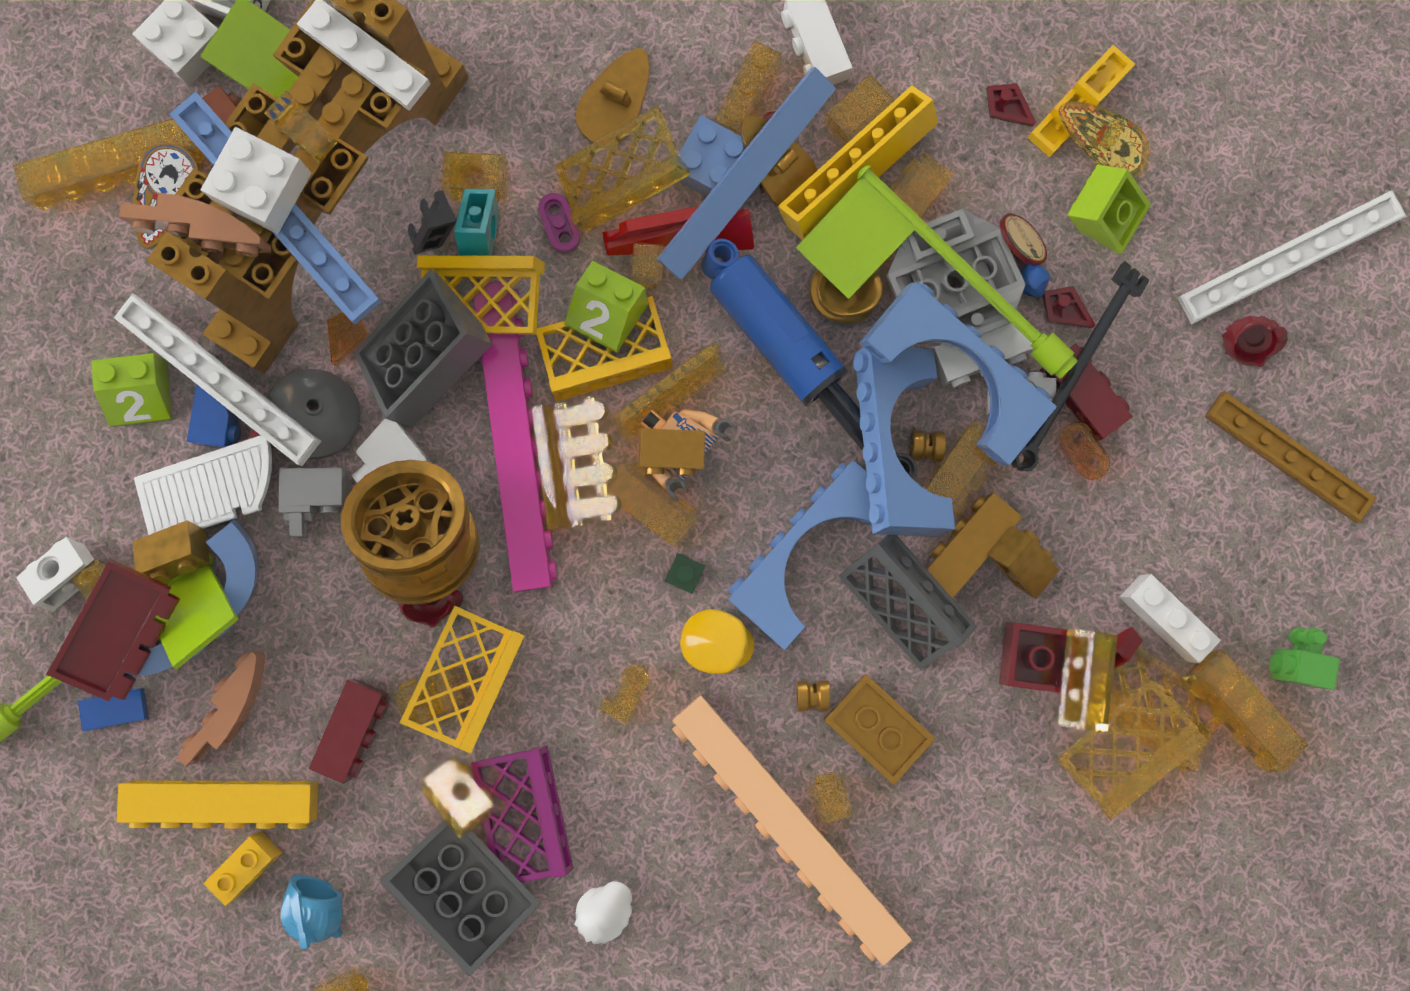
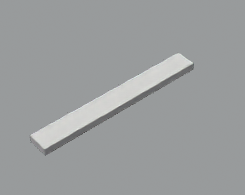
M1391 190L1181 295L1177 299L1192 325L1407 216L1394 192Z
M132 293L114 317L297 465L303 466L321 443L320 439L138 295Z

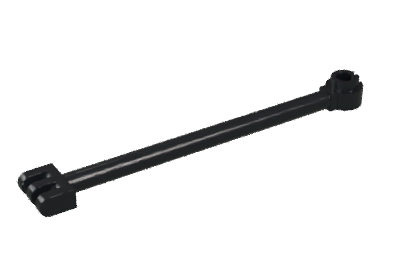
M1124 261L1121 263L1111 280L1119 288L1078 355V362L1069 370L1051 401L1057 406L1056 409L1011 463L1013 468L1026 472L1036 468L1039 460L1038 452L1040 450L1038 447L1129 294L1132 297H1140L1149 283V279L1144 275L1140 276V272L1137 269L1133 268L1130 270L1131 265L1128 262ZM1022 453L1024 459L1023 462L1020 464L1019 457Z

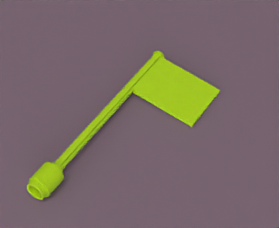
M236 0L200 55V58L249 90L254 83L281 101L283 100L281 97L286 96L298 79V76L273 56L290 29L249 0Z
M865 166L859 171L857 175L858 182L796 247L831 283L850 299L899 246L916 231L1032 343L1030 346L1034 350L1030 355L1051 376L1055 374L1059 379L1062 378L1078 362L1073 356L1074 352L1056 334L1052 332L1047 336L1044 332L1042 334L1038 332L870 170L871 166Z
M210 552V564L198 568L193 573L173 577L169 582L164 583L171 586L169 593L180 598L169 620L157 615L155 617L166 623L159 638L172 667L176 670L239 620L211 566L214 563V558ZM47 676L13 704L6 705L0 703V743L22 726V714L62 683V681Z

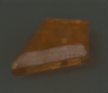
M343 312L327 319L331 363L334 366L338 365L369 336L362 320L355 325Z

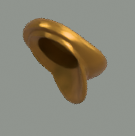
M819 270L813 274L809 286V298L813 308L822 317L838 323L854 324L864 321L871 315L882 295V282L875 273L850 299Z

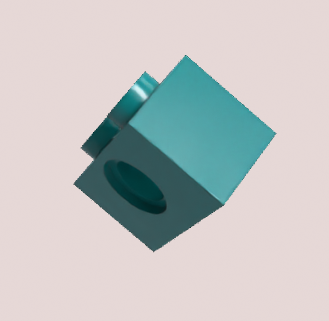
M464 189L454 230L459 256L492 255L500 219L495 190Z

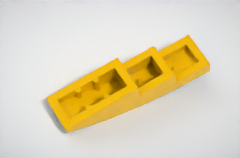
M1112 45L1080 78L1048 116L1031 132L1028 139L1050 158L1074 132L1071 130V125L1067 124L1068 119L1063 118V107L1066 109L1070 107L1072 110L1075 107L1078 110L1082 108L1084 111L1089 109L1093 112L1134 67L1135 63L1116 46ZM1070 115L1077 128L1081 124L1075 120V117L1083 121L1087 118L1080 115Z

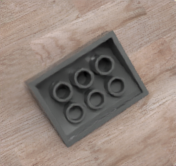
M430 269L353 354L385 419L413 427L492 346V342L480 321L435 270Z
M454 811L380 881V884L467 976H471L541 904Z

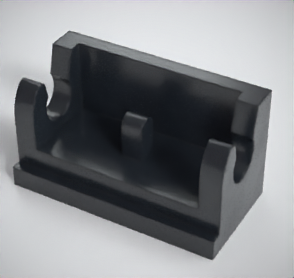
M443 190L434 193V201L430 209L425 199L421 200L420 210L423 217L418 233H416L412 223L408 226V235L413 244L412 251L414 255L442 247L457 221Z

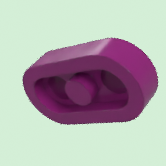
M558 193L546 194L539 202L538 211L550 243L559 253H571L580 244V234L565 197ZM552 207H558L560 212L557 215H551L549 210ZM564 234H568L571 237L567 243L560 242V237Z

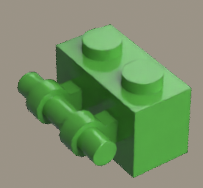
M1318 628L1293 629L1288 634L1289 641L1294 645L1293 650L1276 649L1275 654L1270 658L1269 671L1272 672L1271 679L1305 687L1335 690L1340 658L1322 654L1323 645L1327 641V635Z

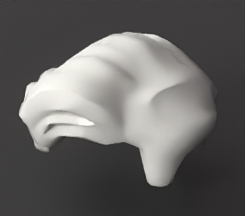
M612 881L603 887L591 888L584 893L577 903L574 925L578 928V933L583 935L586 943L592 941L593 944H605L620 936L622 930L627 927L632 914V907L630 905L633 901L631 890L621 882Z

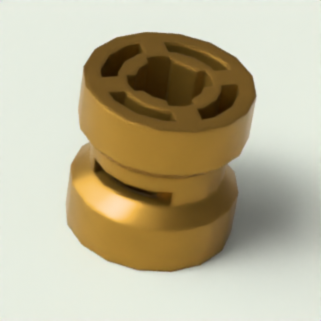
M912 430L910 457L914 461L930 458L932 462H943L946 444L945 432L934 431L932 434H925L923 430Z
M806 680L797 681V712H807L809 709L829 712V680H818L812 684H809Z

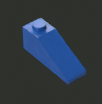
M196 384L186 442L220 449L238 443L241 435L238 417Z

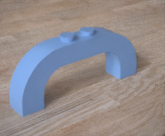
M234 519L206 543L218 555L225 566L226 585L224 592L236 615H238L248 603L256 588L259 576V559L250 535L237 519ZM233 625L230 626L227 630H225L222 634H220L218 638L225 634L229 629H231ZM158 641L154 647H148L141 643V646L151 651L139 675H134L127 671L125 673L131 676L151 675L172 667L161 641ZM207 645L206 647H204L200 652H198V653H197L195 656H193L192 658H194V657H196L198 654H200L204 649H206V648L208 647V645Z

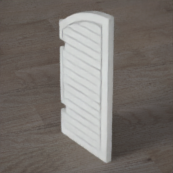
M257 436L134 477L148 534L150 535L186 520L204 529L237 518L235 508L241 507L243 515L262 510L261 505L269 487L272 471L271 443L264 437Z

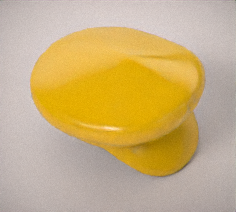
M708 609L697 612L687 620L682 630L680 647L686 661L695 669L711 674H727L745 665L751 659L754 651V638L738 617L721 610Z

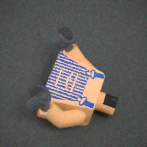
M687 409L679 413L673 412L666 421L651 410L640 423L644 428L705 431L704 454L718 438L714 433H717L723 440L729 442L731 438L724 434L725 430L728 427H733L737 430V426L728 419L721 420L706 412ZM665 468L664 474H652L667 489V492L675 502L679 501L674 494L677 489L682 488L688 493V488L683 482L687 475H677V469Z

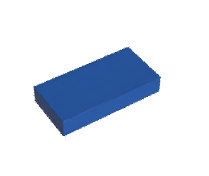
M144 688L130 690L125 700H120L113 696L109 702L99 697L78 700L82 732L149 719Z

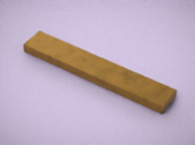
M1225 391L1219 394L1204 416L1354 523L1362 521L1377 499Z

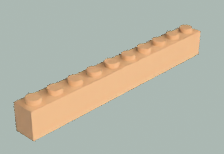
M701 694L673 718L672 721L676 725L672 728L674 733L683 743L687 740L692 743L696 748L693 754L704 767L708 764L711 765L717 772L713 776L717 783L725 791L730 788L736 794L737 798L734 800L736 805L745 815L750 812L758 820L755 826L766 839L771 836L779 844L776 848L779 855L787 864L793 861L800 869L796 873L808 888L812 885L816 887L821 893L817 897L828 912L835 910L842 919L838 923L850 937L854 934L859 937L863 942L859 947L872 962L877 958L884 966L912 941L908 933Z

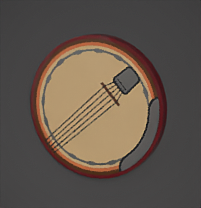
M1008 213L1001 218L1000 231L1011 253H1014L1022 261L1032 266H1040L1047 259L1046 246L1035 228L1024 218L1013 213Z

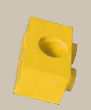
M259 831L249 836L203 884L227 906L237 900L283 852L262 831Z

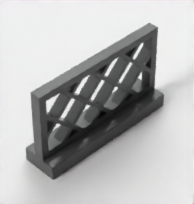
M886 535L878 544L838 575L920 670L953 647L957 648L963 644L977 628L976 624L897 535ZM875 555L885 566V570L873 568L872 556ZM855 571L866 574V585L858 583L851 573ZM873 576L886 578V589L874 587ZM893 580L900 583L906 590V594L893 590ZM874 595L886 597L887 608L879 607L874 601ZM894 600L907 602V613L894 610ZM914 604L922 608L927 614V618L914 615ZM895 619L907 621L908 632L899 630L895 625ZM915 623L928 626V637L915 634ZM935 628L940 629L949 641L935 639ZM915 642L928 645V655L926 657H923L915 648Z

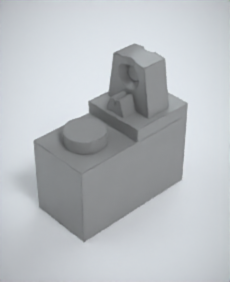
M344 468L279 469V512L283 513L284 521H289V535L291 537H307L308 521L314 520V514H318V508H320V513L327 514L339 513L340 508H343L345 500L349 495L348 470Z

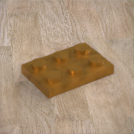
M864 674L823 719L893 785L896 784L936 739L867 674Z

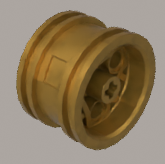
M411 459L388 463L365 475L352 488L345 500L341 513V530L344 540L359 562L360 568L368 581L384 597L405 604L430 603L448 596L470 577L477 564L480 552V536L460 485L450 473L440 466L427 461Z

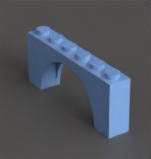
M913 282L908 284L864 336L860 344L882 364L891 362L903 350L919 342H941L951 345L968 355L982 372L990 397L988 422L976 445L998 465H1010L1057 406L1050 401L1051 396L1046 390L1039 386L1034 387L1026 380L1028 375L1022 369L1009 365L1004 360L1005 355L1002 351L993 345L988 346L980 339L982 335L976 328L969 324L965 326L957 319L958 313L951 306L939 303L933 297L935 294L931 288L923 283Z
M863 347L854 354L853 366L857 376L858 387L856 395L860 405L861 417L859 424L863 434V459L866 463V489L869 492V519L872 523L873 534L938 537L955 529L952 498L938 496L927 491L909 476L896 455L890 430L892 410L899 395L904 390L921 389L937 379L934 349L908 347L891 362L882 364Z
M854 460L848 465L842 462L830 475L834 479L830 486L826 489L821 485L810 498L814 502L807 511L801 508L789 521L794 526L785 535L780 531L769 543L773 548L766 557L760 554L748 567L752 573L745 581L739 577L727 590L731 594L728 601L783 650L805 628L790 607L784 584L786 563L796 542L809 529L830 520L850 519L872 526L869 519V492L866 489L867 473Z

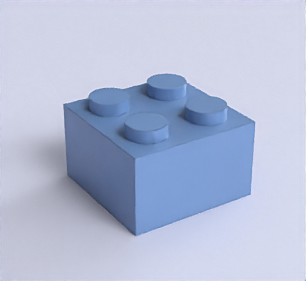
M700 115L671 167L672 179L707 197L745 150L742 136Z

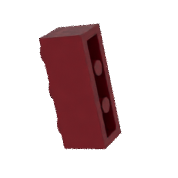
M1075 343L1069 348L1074 352L1073 356L1077 359L1083 347H1079ZM1091 358L1065 404L1094 442H1097L1107 437L1133 416L1129 412L1130 407L1121 396H1117L1110 388V380L1103 372L1097 371L1091 363ZM1043 367L1040 369L1041 372L1047 374V378H1056L1057 392L1068 372L1059 379L1055 374L1051 376Z
M357 679L347 680L308 769L342 784L350 781L352 777L356 779L364 764V761L360 760L365 748L369 749L376 737L377 732L373 730L377 719L381 720L388 709L389 702L385 701L388 693Z

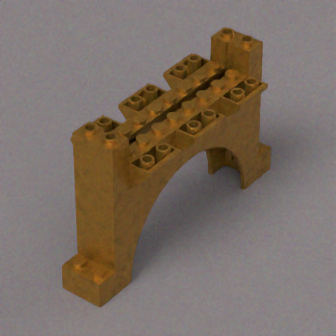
M311 0L273 54L279 62L298 76V79L285 96L291 103L287 104L284 100L277 99L253 83L225 122V125L232 132L237 127L289 154L303 137L302 144L293 156L299 158L311 171V175L295 204L314 225L321 212L329 215L332 213L369 158L364 153L375 142L399 124L414 118L428 119L432 125L436 126L469 78L461 62L421 37L408 8L396 0L330 1L336 11L428 78L430 86L410 111L300 30L297 23L315 2ZM276 103L284 107L282 112L277 109ZM270 109L276 113V119H273L270 115ZM193 168L175 195L204 202L234 216L272 247L271 254L258 252V257H247L237 254L236 250L223 249L222 254L208 253L202 251L201 247L190 238L175 236L167 232V230H163L166 233L146 261L220 308L203 332V335L251 367L265 374L299 325L291 307L292 286L299 262L272 231L216 204L204 194L201 188L208 176Z

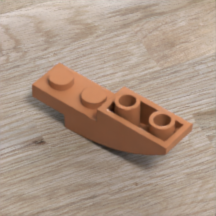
M158 192L157 206L121 203L119 217L130 224L132 230L153 234L155 229L167 230L172 235L190 238L201 247L202 251L213 254H222L223 249L236 250L237 254L247 257H258V252L271 254L272 247L246 224L212 205L195 199Z
M252 651L251 653L246 652L235 663L234 666L237 669L230 677L226 676L221 679L213 690L216 693L209 701L218 710L215 708L210 711L202 720V724H204L202 729L197 734H191L182 743L181 748L183 751L176 758L183 765L188 766L197 763L211 746L216 750L227 747L236 736L250 713L261 685L265 664V654L262 651Z

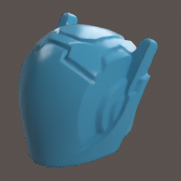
M300 874L290 877L281 906V923L287 934L300 942L301 949H308L310 943L325 941L330 936H333V938L341 937L342 893L333 889L331 883L315 877Z

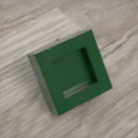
M677 553L665 582L693 594L705 565Z

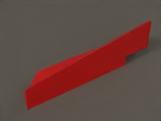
M699 206L629 219L619 223V229L602 232L606 254L608 256L660 254ZM749 208L738 210L715 240L727 239L735 244L738 250L754 249Z

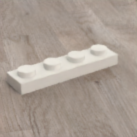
M315 0L297 23L300 30L409 111L430 86L428 78L323 0Z

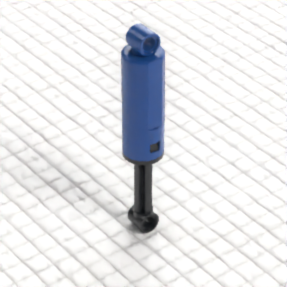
M727 239L714 240L701 261V269L704 274L714 280L710 286V292L804 406L807 407L817 399H820L863 451V434L859 424L861 417L860 409L838 384L849 371L753 256L745 255L738 259V249L735 244ZM716 257L721 258L723 262L717 260ZM896 452L901 465L909 476L914 479L917 473L916 463L909 455Z

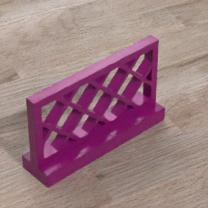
M548 745L472 762L475 786L490 851L502 863L508 857L521 866L515 875L521 883L548 877H562L570 873L574 867ZM521 758L526 759L528 772L523 780L509 771L513 762ZM507 762L505 767H503L499 763ZM491 765L501 772L493 786L483 780L481 767ZM505 775L519 784L512 798L497 789ZM523 788L534 796L535 802L530 811L516 802ZM493 795L507 803L500 817L491 812L488 803ZM511 807L526 816L518 829L504 820ZM530 819L540 826L541 835L536 842L522 833ZM500 825L514 834L507 848L496 842L495 833ZM518 838L532 847L525 861L510 851ZM536 850L547 858L549 869L538 871L528 864ZM524 870L530 872L527 874H522Z

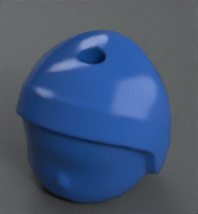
M1025 264L1020 271L1025 282L1023 294L1040 298L1043 296L1051 279L1050 273L1042 266Z

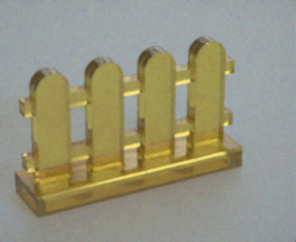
M594 397L583 398L584 404L567 408L566 403L555 404L556 407L548 405L531 407L548 530H565L574 528V526H581L582 519L600 516V521L611 520L610 514L617 513L621 509V499L617 495L607 494L606 483L616 479L617 469L613 464L603 463L601 453L611 449L613 439L608 433L598 432L597 424L598 421L607 418L609 409L603 402H594ZM587 424L588 435L570 438L569 427ZM591 454L592 466L575 469L573 458ZM595 485L596 497L579 500L578 488Z

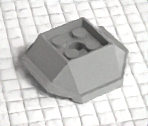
M963 208L926 223L1011 306L1017 309L1025 282L1011 250L1001 234V228L973 216V213ZM916 231L899 246L886 276L895 299L908 284L913 282L923 283L932 289L935 294L933 297L939 303L951 306L958 313L957 319L965 326L967 324L973 326L981 335L1010 324L994 306ZM953 276L958 278L961 288H952L947 282V277ZM937 342V343H940V344H943V345H946V346H949V347H952V348H953V346H951V345L944 344V343H941V342Z

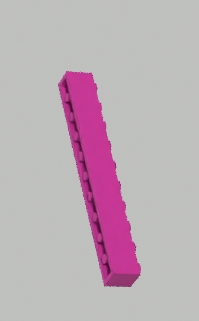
M500 281L490 282L484 289L493 298L504 285ZM518 288L514 289L516 293L519 295ZM481 292L474 297L476 312L478 313L489 302ZM508 292L497 304L507 313L518 301ZM493 307L482 319L488 326H494L502 316ZM515 314L511 320L517 327H524L522 318L517 319V314ZM506 323L504 327H510V325ZM487 334L492 342V346L482 355L513 592L554 587L553 580L558 579L557 566L555 561L550 562L549 549L554 548L551 530L546 531L544 520L549 518V507L547 500H542L540 488H545L543 469L538 470L536 458L541 457L539 439H533L532 427H537L535 409H529L528 397H533L531 379H525L524 367H529V360L526 348L521 349L520 337H525V335Z

